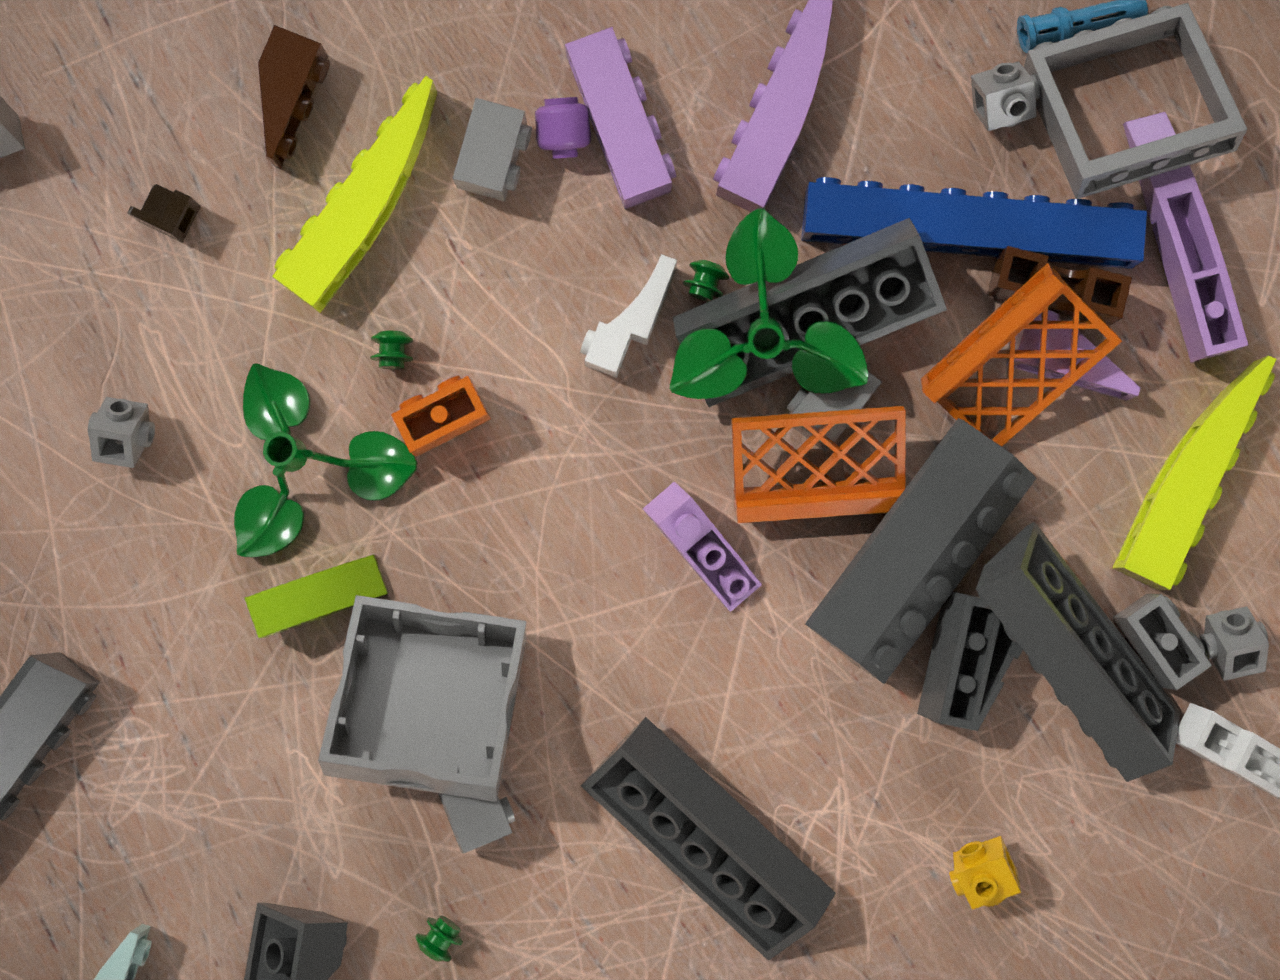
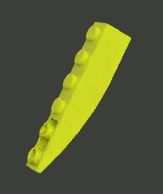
M425 76L420 84L413 83L408 88L402 98V104L404 105L394 117L388 116L381 123L376 133L378 138L369 150L363 149L355 157L351 165L353 171L345 182H338L332 187L325 200L328 204L318 217L313 215L306 221L300 231L302 238L292 250L290 248L286 249L275 263L274 268L276 272L272 277L319 313L323 311L371 248L392 214L412 173L426 136L438 93L433 80L428 76Z
M1266 356L1252 362L1220 392L1191 425L1167 458L1148 490L1112 569L1156 590H1171L1173 585L1177 586L1181 582L1187 570V563L1184 562L1190 547L1194 548L1203 536L1205 525L1201 524L1208 509L1214 508L1222 494L1223 488L1219 486L1225 471L1228 472L1233 468L1239 457L1240 449L1237 448L1238 442L1242 434H1246L1251 429L1257 418L1258 412L1254 410L1260 395H1265L1274 381L1275 373L1271 371L1277 360L1276 358Z

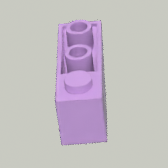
M673 482L643 508L644 512L730 612L762 585L693 498L677 483Z

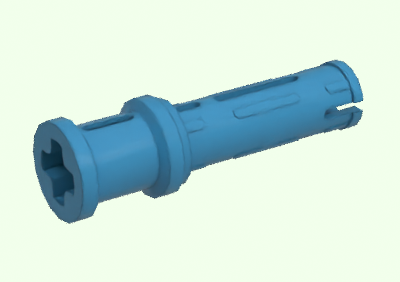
M1115 0L1072 11L1056 7L1049 14L1032 18L1027 14L1022 15L1017 20L1018 40L1023 52L1027 53L1044 42H1059L1072 38L1083 30L1095 31L1111 26L1123 18L1135 19L1148 15L1146 0Z

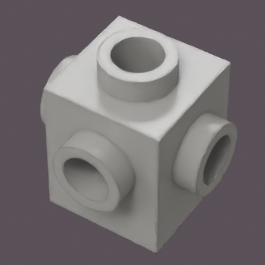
M1019 61L1015 63H1001L991 70L971 75L974 113L988 131L1002 127H1013L1022 121L1036 117V100L1040 98L1039 83L1035 75H1029Z
M105 398L98 412L91 414L88 423L92 461L129 468L135 467L144 448L152 445L155 435V424L149 421L148 404L128 401L126 399Z
M1247 606L1206 615L1204 634L1200 635V641L1205 648V656L1208 660L1212 659L1223 681L1266 671L1269 648L1268 634L1263 623L1260 621L1256 622Z

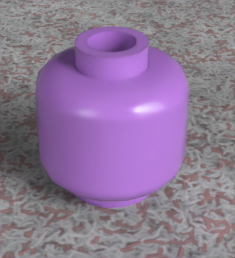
M578 97L544 99V106L539 107L535 111L537 144L543 150H552L553 159L578 157L577 149L584 148L590 144L589 110L586 105L578 103Z

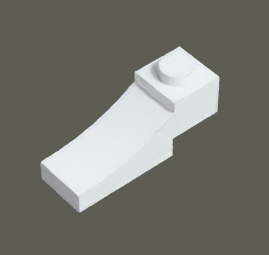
M661 254L651 277L635 300L610 323L606 324L599 321L596 331L590 329L587 331L580 353L586 355L584 360L586 367L617 378L631 339L645 345L648 344L675 273L677 260Z
M1190 703L1178 726L1176 744L1280 800V748L1255 733L1240 728L1214 711Z

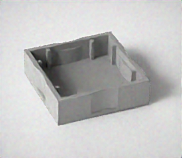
M356 595L343 650L342 678L331 702L318 759L324 776L497 802L526 644V621L470 612H438L423 608L417 604Z

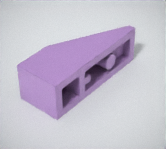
M1048 310V321H1061L1058 320L1059 314ZM1042 313L1038 315L1033 321H1041ZM1023 329L1015 336V350H1040L1041 329ZM1047 329L1046 350H1071L1072 329ZM1078 331L1077 350H1094L1096 346ZM1106 356L1073 384L1074 386L1126 401L1137 397L1140 392V387ZM1014 358V368L1038 375L1039 358ZM1045 358L1044 377L1062 378L1069 372L1070 358ZM1077 358L1076 365L1084 358Z

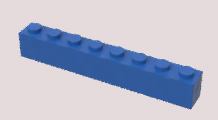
M832 177L817 178L816 182H809L805 191L801 241L848 244L910 218L920 235L925 251L996 257L1006 246H1011L1049 256L1048 262L1132 269L1144 261L1147 211L1133 210L1134 205L1130 203L1115 202L1108 204V207L1092 206V201L1087 199H1069L1066 201V204L1051 203L1049 197L1042 195H1030L1024 197V200L1008 199V194L1003 192H985L982 197L966 195V190L959 188H945L941 190V193L924 192L925 188L923 186L914 184L901 185L899 189L883 188L882 183L876 181H860L857 186L841 185L840 179Z

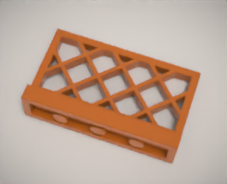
M1047 263L921 378L922 391L934 404L938 402L955 420L958 418L964 420L988 438L990 437L981 430V415H1006L1005 428L991 439L1002 447L1119 345L1122 339L1061 278L1060 274ZM1063 294L1073 304L1072 320L1048 321V306ZM1079 312L1088 320H1079ZM1042 313L1041 321H1033L1038 315ZM1023 329H1041L1040 350H1015V336ZM1047 329H1072L1071 350H1046ZM1078 329H1098L1106 337L1094 350H1077ZM1009 342V350H1001ZM991 358H1008L1007 378H983V365ZM1014 358H1039L1038 378H1013ZM1045 358H1070L1069 372L1062 378H1044ZM1077 358H1084L1076 365ZM977 371V378H970ZM959 387H977L976 407H957L948 397ZM982 387H1007L1006 407H981ZM1013 387H1037V400L1029 407H1012ZM1044 387H1051L1043 394ZM967 415H975V423ZM1012 415H1019L1011 422Z
M904 406L731 418L734 470L733 492L738 523L888 513L905 490L906 410ZM895 420V432L883 443H880L868 432L878 421ZM847 423L855 432L839 447L825 434L835 424ZM803 426L812 435L796 450L782 437L792 427ZM760 429L769 438L754 453L742 444L741 431ZM863 437L876 450L862 464H859L847 452ZM820 440L834 453L818 468L804 455ZM777 443L791 456L777 470H774L761 458ZM894 445H895V454L890 451V449H891ZM742 454L749 458L744 464ZM885 455L895 464V477L876 478L868 470ZM842 458L855 471L844 481H834L826 473ZM799 461L813 474L802 484H792L783 476ZM755 464L771 476L760 487L744 488L743 477Z

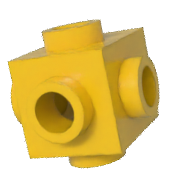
M1001 835L984 842H970L961 847L959 851L953 852L954 870L949 872L950 879L958 896L965 894L972 910L982 906L991 907L998 905L1005 898L1021 893L1018 870Z

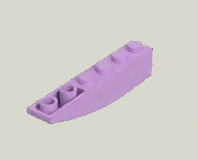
M808 0L803 12L797 9L794 11L785 31L791 37L785 49L777 46L767 68L773 74L767 86L759 83L749 106L755 108V111L749 123L741 120L731 141V143L737 145L731 160L723 157L714 175L713 180L719 182L716 196L750 212L758 208L765 209L797 143L815 94L826 50L833 0Z
M1166 112L1127 121L1123 124L1129 148L1176 135ZM1190 165L1139 180L1190 362L1193 363L1231 353L1248 346L1225 261Z

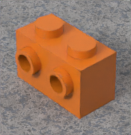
M458 375L447 379L437 386L438 391L424 398L422 395L409 398L399 405L400 410L391 414L411 454L417 457L491 420L469 376L461 379Z

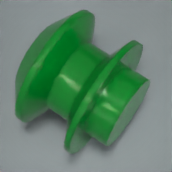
M708 260L691 262L689 266L696 273L692 280H684L683 282L686 287L690 288L688 294L705 302L712 301L714 297L723 296V293L717 286L720 280L729 279L725 269L721 265Z
M386 330L380 331L371 337V341L379 344V353L370 356V359L379 361V368L404 369V362L413 361L411 356L405 354V345L412 343L413 338L405 332Z
M440 915L437 920L428 917L427 923L431 929L427 935L416 934L415 938L418 947L425 955L435 961L449 962L452 957L448 952V948L451 944L462 945L463 943L458 935L461 929L444 916Z

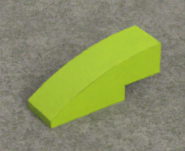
M373 554L245 597V601L258 638H266L349 609L354 606L356 595L379 598L387 595L388 591L376 557Z

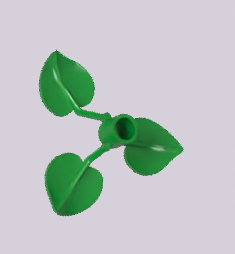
M763 208L755 209L739 222L729 239L726 249V266L733 280L742 285L758 283L760 319L754 321L750 326L748 342L736 344L731 347L727 335L716 329L703 328L695 330L686 336L679 345L675 356L669 386L670 391L674 394L692 399H710L725 396L736 390L742 384L747 374L746 364L737 353L753 352L759 358L770 359L777 356L782 349L788 350L789 348H799L792 359V371L797 382L808 391L820 394L834 393L850 387L865 385L868 382V369L862 349L853 335L843 326L829 321L815 322L807 329L803 342L798 339L785 340L781 325L776 320L769 318L766 281L778 283L791 275L797 265L798 248L790 231Z
M257 363L252 364L243 393L244 419L251 433L259 439L265 440L263 455L269 464L275 466L273 475L277 476L281 491L279 493L271 486L260 485L249 489L242 495L234 514L237 555L250 558L272 555L288 547L299 536L304 523V510L299 503L287 499L289 487L284 474L285 472L300 470L305 465L307 459L341 467H350L347 473V482L350 489L360 498L378 501L395 494L415 473L418 465L415 456L409 452L407 446L402 441L392 435L379 431L361 433L350 441L349 456L351 460L307 449L302 441L291 436L289 427H295L303 423L309 413L310 395L307 388L299 379L288 373Z

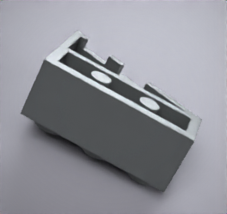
M953 591L940 608L917 712L918 715L939 724L975 731L979 730L1004 683L1001 680L1013 658L1018 659L1023 651L1017 642L1012 641L1008 637L1003 623L992 609H987L982 604L979 597Z

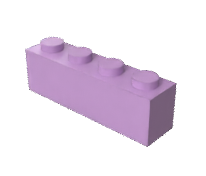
M613 27L565 44L569 65L584 104L588 107L590 120L624 209L670 193L672 187L671 179L676 177V172L669 154L661 155L656 140L662 138L654 115L646 116L641 102L647 100L646 93L639 76L632 78L627 64L632 62V58L625 39L617 40Z

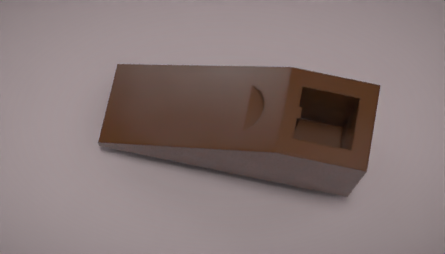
M274 25L258 62L266 157L276 168L281 169L285 159L290 160L296 150L298 138L295 136L301 121L306 122L312 112L314 99L311 98L317 83L322 84L329 71L330 61L327 60L328 55L321 43Z

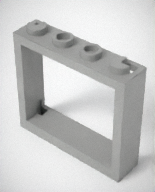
M1188 3L1175 7L1163 6L1151 14L1135 19L1123 18L1111 26L1095 31L1083 30L1072 38L1055 43L1044 42L1027 52L1024 68L1029 75H1035L1040 87V98L1036 100V107L1076 199L1237 151L1248 130ZM1174 35L1215 123L1089 161L1051 72Z

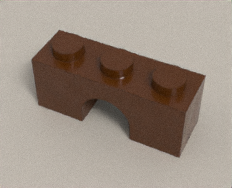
M1006 246L996 256L987 296L1006 301L1047 264L1049 256ZM1051 265L1060 274L1061 278L1109 326L1123 318L1132 277L1094 267H1089L1086 270H1069ZM1063 294L1048 306L1050 311L1073 317V304ZM1079 312V319L1088 320L1081 312Z

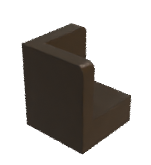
M155 184L142 209L139 210L130 206L127 214L138 222L183 243L201 205L192 197L176 189L173 192Z

